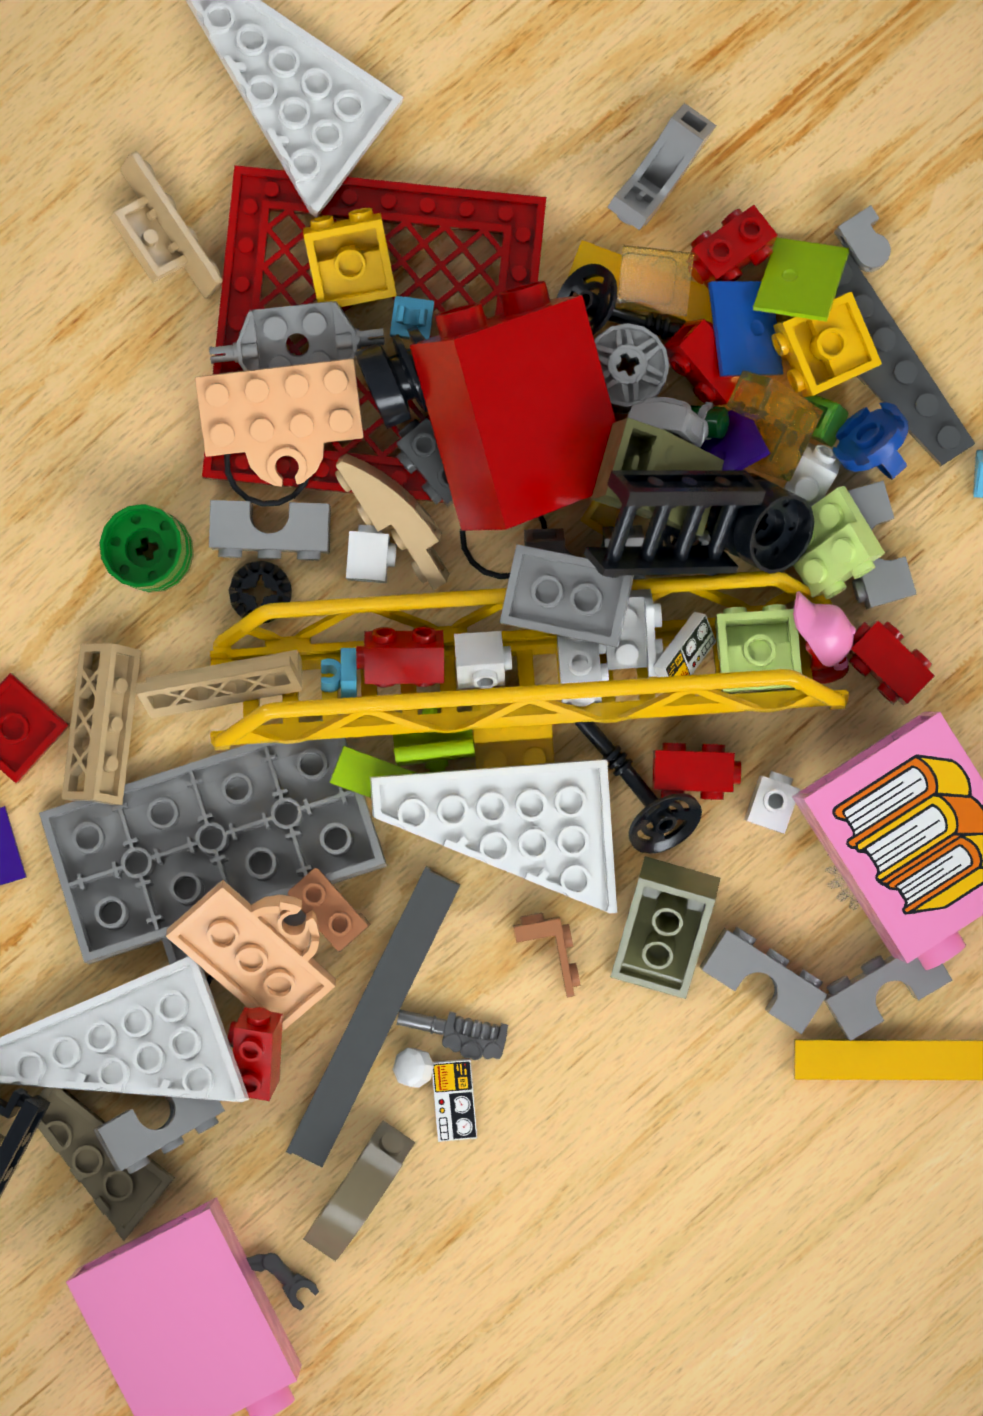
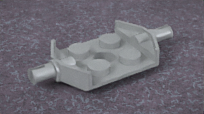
M337 301L249 310L237 342L227 346L209 347L210 355L225 353L223 355L211 356V364L235 361V363L239 362L242 369L246 371L354 358V352H357V349L371 346L375 343L385 345L384 337L369 339V337L384 336L383 328L359 331V328L355 329ZM299 333L308 339L309 349L306 353L294 355L289 352L286 341L292 334Z

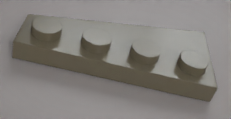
M45 1087L39 1096L51 1103L38 1129L53 1149L61 1155L70 1167L72 1174L78 1182L83 1184L94 1199V1203L103 1215L105 1214L116 1228V1232L125 1241L175 1177L149 1156L147 1157L150 1163L131 1174L128 1173L127 1169L116 1171L94 1132L95 1128L106 1122L67 1090Z

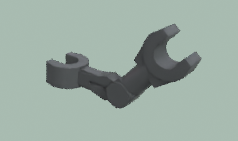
M275 1253L256 1254L246 1258L253 1271L262 1272L268 1270L284 1285L282 1288L292 1306L299 1310L305 1307L296 1297V1293L300 1288H308L315 1296L319 1293L314 1282L298 1273L294 1274Z

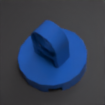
M883 402L879 403L882 409L870 412L865 407L846 420L837 431L836 438L839 440L837 448L833 446V453L847 470L858 472L877 467L885 476L893 480L907 467L906 462L897 450L902 446L908 434V421L896 405Z

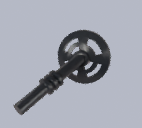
M588 264L574 271L566 279L557 298L573 296L574 292L583 296L587 315L592 318L589 322L593 335L607 321L618 324L629 323L643 326L655 335H661V339L665 340L667 337L672 338L684 325L672 322L671 318L667 316L663 320L662 315L659 314L654 318L653 313L650 312L646 316L616 307L618 292L616 279L608 268L600 264ZM592 277L604 278L603 283L597 281L586 283V280ZM600 289L598 295L592 292V290Z
M594 722L575 723L602 754V759H607V762H609L608 768L610 770L615 769L613 774L615 776L620 775L645 806L635 817L629 829V840L637 851L649 854L663 852L680 844L692 834L698 826L702 815L701 806L695 797L689 794L677 793L658 799L632 767V759H626L627 754L625 752L620 753L622 748L619 745L614 746ZM676 800L686 802L689 808H683L681 803ZM669 806H673L676 809L670 810ZM678 819L684 820L677 829L664 836V833L671 831L676 826ZM651 822L653 828H649L646 825ZM641 829L650 839L639 837L637 832Z

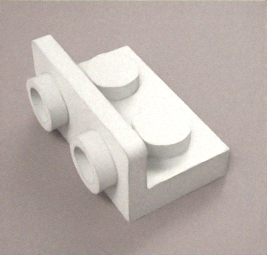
M651 589L631 590L619 648L606 646L608 670L647 667L649 677L657 676L653 666L663 654L662 639H655V627H662L661 604H653Z

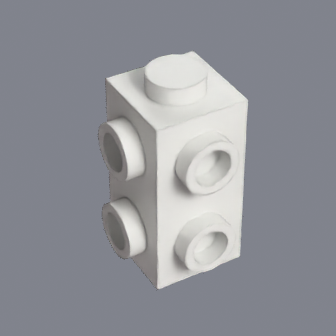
M557 635L560 684L609 680L608 663H600L599 654H606V645ZM602 697L562 699L561 701L567 705L583 707L592 703H602Z

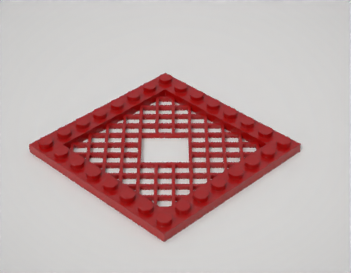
M234 165L215 347L233 345V342H237L249 310L265 309L264 306L280 293L291 306L298 305L286 289L301 276L305 278L315 291L313 279L307 273L310 270L309 262L302 266L290 252L293 247L304 239L303 228L306 227L296 214H312L308 211L285 170ZM347 177L319 216H333V220L336 222L335 218L349 219L348 213L357 209L371 208L373 214L381 213L383 223L399 224L385 235L387 248L397 260L391 266L392 274L402 266L415 282L399 296L408 297L420 288L429 300L434 301L433 312L437 309L441 313L446 311L442 304L457 292L461 294L468 304L475 303L463 287L480 274L493 290L480 301L482 307L497 296L495 315L504 313L499 293L521 285L538 282L547 197ZM270 211L282 212L269 222ZM290 216L302 232L285 245L272 229L286 217ZM413 226L438 229L423 239ZM404 228H407L419 244L402 257L390 243V240ZM452 230L477 233L462 243ZM443 232H446L458 248L441 261L429 247V244ZM269 234L280 250L265 261ZM491 234L503 235L502 247ZM482 236H485L497 252L480 265L468 248ZM424 249L436 266L419 278L407 262ZM463 253L475 270L458 282L446 266ZM283 255H286L298 271L281 284L268 268ZM501 257L497 286L485 270ZM441 270L454 287L437 300L424 283ZM265 273L276 289L261 300ZM316 293L312 294L301 304H311L316 301ZM353 305L344 306V307H341V308H342V310H343L344 313H345V312H346L347 310H349ZM288 337L286 344L290 348V353L302 355L299 349L309 341L306 337H303L294 344ZM235 361L218 362L213 365V374L244 371L239 362L235 363ZM356 377L357 387L364 395L359 399L360 407L369 401L379 413L371 392ZM413 399L408 400L409 407L420 419V423L426 418L430 420L429 415L425 417L413 403ZM382 417L366 430L363 429V438L354 439L344 448L338 441L331 442L338 452L324 450V456L317 471L309 478L308 484L304 488L354 494L352 490L346 492L335 475V472L338 471L336 464L339 457L347 453L384 472L399 483L416 500L433 502L421 486L426 481L417 470L410 474L398 458L387 457L398 448L397 442L402 439L398 434L400 429L396 425L391 427L399 439L383 452L369 437L371 433L384 424ZM365 440L377 456L348 452ZM204 452L203 479L228 481L225 474L224 455L206 457ZM245 452L230 455L231 474L235 482L274 486L260 479L252 470ZM291 456L280 457L276 462V468L283 477L282 487L297 488L300 485H297L295 475L299 469L298 462Z

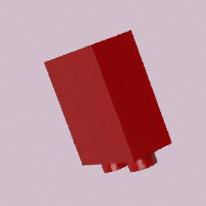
M545 281L514 287L499 293L504 313L485 318L481 302L438 313L434 317L439 335L410 345L461 531L506 530L593 495L611 428L616 420L582 295L550 299Z

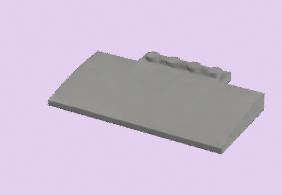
M346 738L307 740L292 744H246L125 784L122 805H109L93 801H73L40 812L41 822L84 962L92 964L159 941H163L169 964L188 957L187 954L166 937L167 928L222 880L252 905L267 896L279 894L289 896L288 891L314 868H318L332 884L387 867L365 796L329 783L342 746L348 747ZM300 910L298 914L288 915L283 920L288 925L298 926L305 921L306 915Z

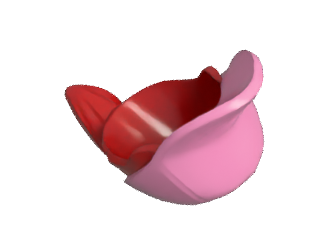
M797 591L793 613L794 622L798 631L806 640L805 647L807 652L812 656L810 665L812 678L821 684L835 682L843 678L849 671L847 654L852 648L856 629L851 625L840 607L832 604L812 603L800 591Z

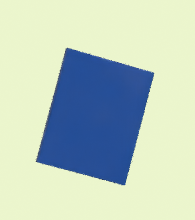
M711 281L708 283L720 377L783 375L782 358L776 352L771 336L776 333L773 325L777 324L776 314L753 310L762 281Z

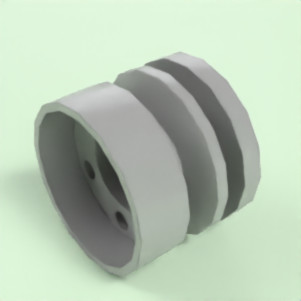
M627 323L611 326L596 337L594 341L614 413L628 414L633 404L644 403L646 399L659 395L667 379L669 362L666 348L657 335L643 326ZM621 358H626L628 363L635 362L637 364L631 376H628L626 371L618 372L617 368L620 366Z

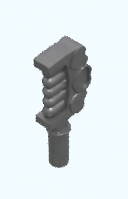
M401 1009L399 1010L396 1024L427 1031L430 1034L443 1035L442 1045L445 1048H450L453 1052L460 1051L464 1058H471L473 1060H479L482 1055L485 1059H500L503 1054L508 1025L501 1023V1026L498 1024L491 1026L489 1022L482 1024L479 1020L474 1022L470 1018L464 1020L461 1016L456 1017L454 1012H449L446 1020L436 1016L432 1017Z

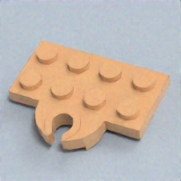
M354 358L195 377L205 456L245 452L252 470L260 479L274 486L282 487L283 477L276 468V462L280 457L291 456L298 462L299 469L295 475L298 485L305 482L317 471L324 456V443L364 437Z
M222 880L167 928L166 937L248 1008L261 1007L271 1012L283 1013L282 1032L336 986V978L312 958L317 952L320 933L317 916L314 911L306 913L305 921L298 926L288 925L283 920L288 915L298 914L301 910L302 900L296 897L280 894L267 896L251 905L229 884Z

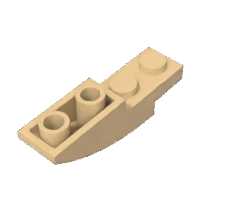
M347 453L339 457L336 464L338 471L335 472V475L342 488L346 492L352 490L359 501L356 508L363 521L367 525L373 523L378 532L392 524L394 529L391 530L394 541L401 550L408 549L415 560L411 563L412 568L422 583L428 581L433 590L447 583L449 572L433 548V545L440 541L442 532L427 511L408 491L381 470Z

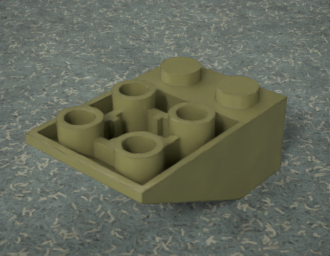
M625 418L612 425L591 500L621 509L622 503L607 485L612 470H722L724 460L663 429L631 418ZM643 506L637 510L636 515L651 520L655 506ZM689 506L672 508L666 525L681 530ZM711 506L704 510L696 533L698 536H703Z

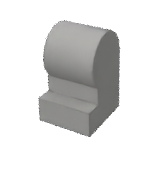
M871 205L839 225L834 231L843 247L849 248V253L860 270L865 272L879 270L888 261L891 252L888 240L876 233L872 227L879 220V217Z

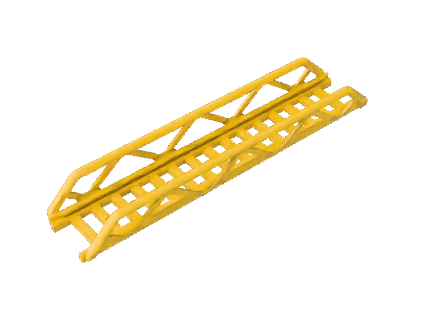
M764 571L724 573L714 576L693 575L633 579L631 590L651 589L653 602L670 593L690 592L729 608L745 607L747 612L762 611V608L767 605H785L796 599L797 591H800L812 603L832 604L831 600L826 599L824 595L812 598L807 585L782 572L769 574ZM774 586L785 591V593L771 599L765 605L749 606L739 599L716 590ZM507 588L265 604L256 608L218 635L213 643V650L210 651L212 666L298 650L302 659V670L321 669V660L335 659L341 664V648L364 646V641L311 644V637L355 613L372 612L414 628L430 627L434 630H443L444 683H440V692L417 693L416 685L400 684L401 694L378 696L377 686L365 684L364 669H360L361 697L338 698L337 690L334 692L322 691V699L299 701L298 691L282 694L283 702L268 703L260 706V699L244 701L243 718L226 730L211 731V743L215 750L231 749V745L292 744L317 739L424 732L456 733L470 729L577 722L612 723L638 718L744 711L775 712L790 708L829 706L830 710L846 709L849 698L847 690H832L813 680L810 669V656L805 647L806 640L799 631L802 674L790 669L720 673L716 641L712 647L715 674L653 678L649 677L647 667L636 668L637 679L614 680L613 670H608V681L560 684L557 635L534 630L502 631L503 646H511V657L517 656L519 686L495 688L494 686L486 689L456 690L454 634L467 633V627L503 609ZM485 605L460 618L451 626L440 627L427 620L399 611ZM328 615L302 629L295 636L280 637L272 631L258 627L270 619ZM716 617L707 618L716 640ZM688 619L662 621V627H655V639H662L663 647L669 646ZM247 634L265 640V647L231 649V645ZM556 654L558 684L535 685L533 655ZM599 654L600 663H607L606 654ZM321 673V677L329 678L335 676L331 673ZM788 685L797 689L740 694L722 692V689ZM655 693H663L655 697ZM639 695V700L616 702L615 696ZM602 697V703H592L583 707L567 705L561 701L562 699ZM481 705V711L457 712V706ZM441 707V713L418 715V709ZM322 715L323 721L300 722L299 717ZM283 718V724L262 725L270 719Z

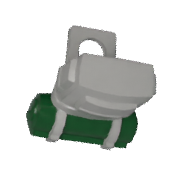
M653 397L646 399L644 403L633 404L631 411L628 413V418L663 429L701 448L705 440H711L712 438L723 439L730 423L726 407H717L712 402H706L702 406H694L669 397Z

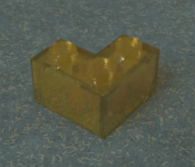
M743 370L727 403V407L743 417L754 420L771 453L749 467L757 472L790 482L821 418L823 410L779 381Z

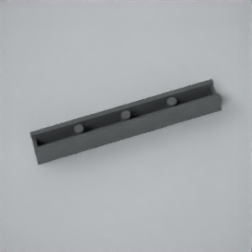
M428 866L425 867L286 1151L287 1153H293L323 1167L460 887L459 883L432 871Z

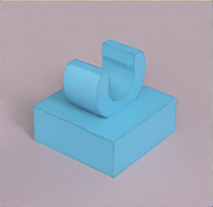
M395 296L390 337L399 334L400 338L410 339L407 330L417 326L425 339L430 338L434 301Z
M341 648V664L335 659L321 660V673L335 675L329 678L321 677V690L324 692H334L341 687V698L357 697L356 648Z

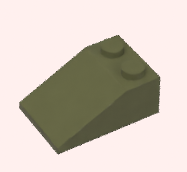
M645 856L611 978L686 999L716 901L721 878Z

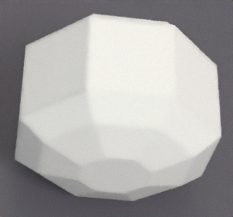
M406 1048L396 1055L393 1071L398 1083L419 1088L430 1081L434 1065L428 1052L416 1048Z

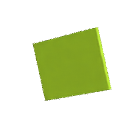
M777 237L772 249L773 253L770 255L753 305V310L827 322L848 258L849 248Z

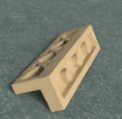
M114 643L80 644L61 799L93 801L109 805L123 804L141 650ZM100 653L99 668L93 673V654ZM93 693L95 696L94 707L88 712V698ZM88 732L90 742L84 751L82 748L83 737ZM83 771L85 773L84 791L77 792L78 776Z
M298 650L147 677L146 682L136 684V694L152 719L303 691L302 659Z

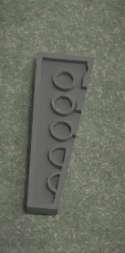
M849 253L835 298L852 291L882 363L858 375L857 378L864 385L866 384L882 403L887 402L897 406L908 421L909 434L941 467L973 446L975 442Z

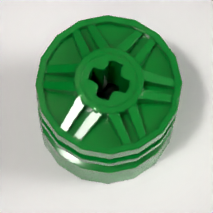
M146 504L127 506L115 513L104 526L99 542L101 560L108 573L122 584L149 593L166 591L179 584L189 572L194 557L193 541L185 525L169 513ZM149 542L159 547L158 550L153 552L154 559L143 555V552L148 550Z

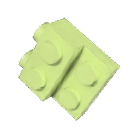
M845 486L836 488L811 507L815 521L812 539L805 553L793 565L803 583L809 587L812 598L824 595L826 599H829L841 593L847 588L844 583L852 576L857 579L866 575L876 567L873 561L885 554Z
M782 604L764 606L762 611L747 612L745 607H731L724 609L723 614H717L715 629L720 673L790 669L802 674L799 635L794 622V609H786V606ZM788 685L722 689V692L740 694L797 689Z

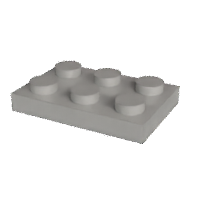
M516 544L500 623L619 648L634 575L619 576L617 578L605 577L598 573L588 558Z

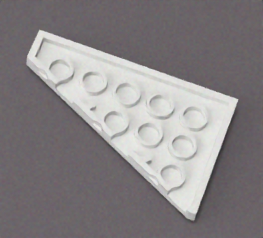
M186 0L308 211L317 218L402 104L403 97L261 0Z
M607 759L370 777L372 815L374 818L607 913H617Z
M189 956L0 1037V1084L231 1102L249 1100L204 970Z

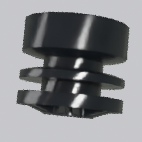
M417 326L407 330L412 344L426 340ZM399 334L392 336L396 352L393 356L388 357L379 343L354 352L387 429L411 419L408 400L415 398L420 407L425 412H428L411 349L405 348Z
M749 473L766 491L761 505H744L738 508L723 550L769 574L783 572L801 558L812 539L815 524L813 509L806 499L779 487V485L757 474ZM711 506L707 520L710 538L722 506Z

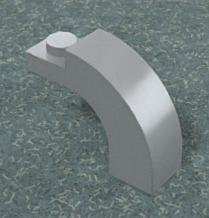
M684 103L671 117L643 162L616 193L607 208L616 213L622 222L633 225L638 230L644 225L646 226L678 184L717 125Z

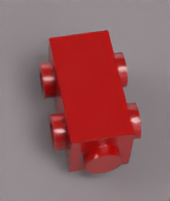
M752 205L744 212L740 208L734 210L721 222L723 227L713 234L707 230L691 243L692 250L687 259L689 264L688 270L697 283H704L709 289L708 283L711 281H736L743 274L741 269L751 262L754 266H757L773 253L771 247L778 234L755 205Z
M705 319L686 322L664 345L671 368L678 374L686 377L694 387L693 392L695 396L704 404L712 402L715 406L726 404L730 406L743 397L746 392L744 387L753 378V376L720 377L714 327L711 322Z
M875 621L870 626L863 622L856 629L853 636V645L849 651L852 657L849 663L864 677L870 673L880 683L877 690L890 703L894 705L899 701L902 705L908 704L935 677L929 670L932 663L917 649L910 652L900 642L904 636L890 622L887 621L883 625L880 621Z
M380 627L373 631H364V646H356L357 670L364 669L365 684H374L377 687H391L395 684H414L419 687H429L435 683H444L443 630L418 627L412 631H395L389 627Z
M662 743V750H653L652 790H661V798L671 794L685 793V791H700V799L724 800V792H733L734 784L740 785L741 761H734L735 753L725 752V745L702 744V752L686 751V743Z
M244 1007L238 1021H232L230 1024L228 1040L230 1045H233V1054L248 1097L270 1101L280 1081L283 1013L271 1012L261 1007Z

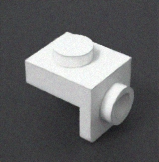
M807 443L784 489L806 499L812 507L825 497L838 474L841 462L830 448L824 445Z

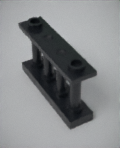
M612 470L607 485L617 495L622 506L608 547H586L584 555L594 565L598 573L609 578L626 575L706 574L714 576L719 573H736L739 566L723 549L737 510L744 505H761L766 491L746 470ZM643 506H655L642 546H625L637 510ZM677 506H689L675 546H659L671 509ZM722 506L709 544L692 545L705 508Z

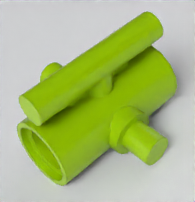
M437 708L422 709V714L438 713ZM472 729L456 733L424 732L393 735L395 761L398 766L425 763V768L429 769L430 772L445 771V767L449 765L448 760L475 757Z

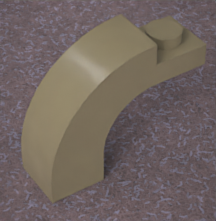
M382 1121L338 1189L315 1219L303 1240L336 1262L395 1178L415 1142L385 1121Z

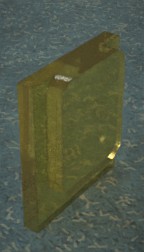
M623 245L616 308L687 316L694 253Z

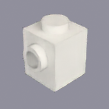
M359 525L358 532L349 531L346 579L348 581L387 583L388 567H395L397 544L390 543L389 534L382 533V530L378 532L374 525Z
M502 631L454 634L458 689H486L494 686H505V670L512 669L511 646H503Z
M771 771L769 778L759 776L744 820L785 834L795 806L792 796L800 791L799 788L791 786L793 778Z

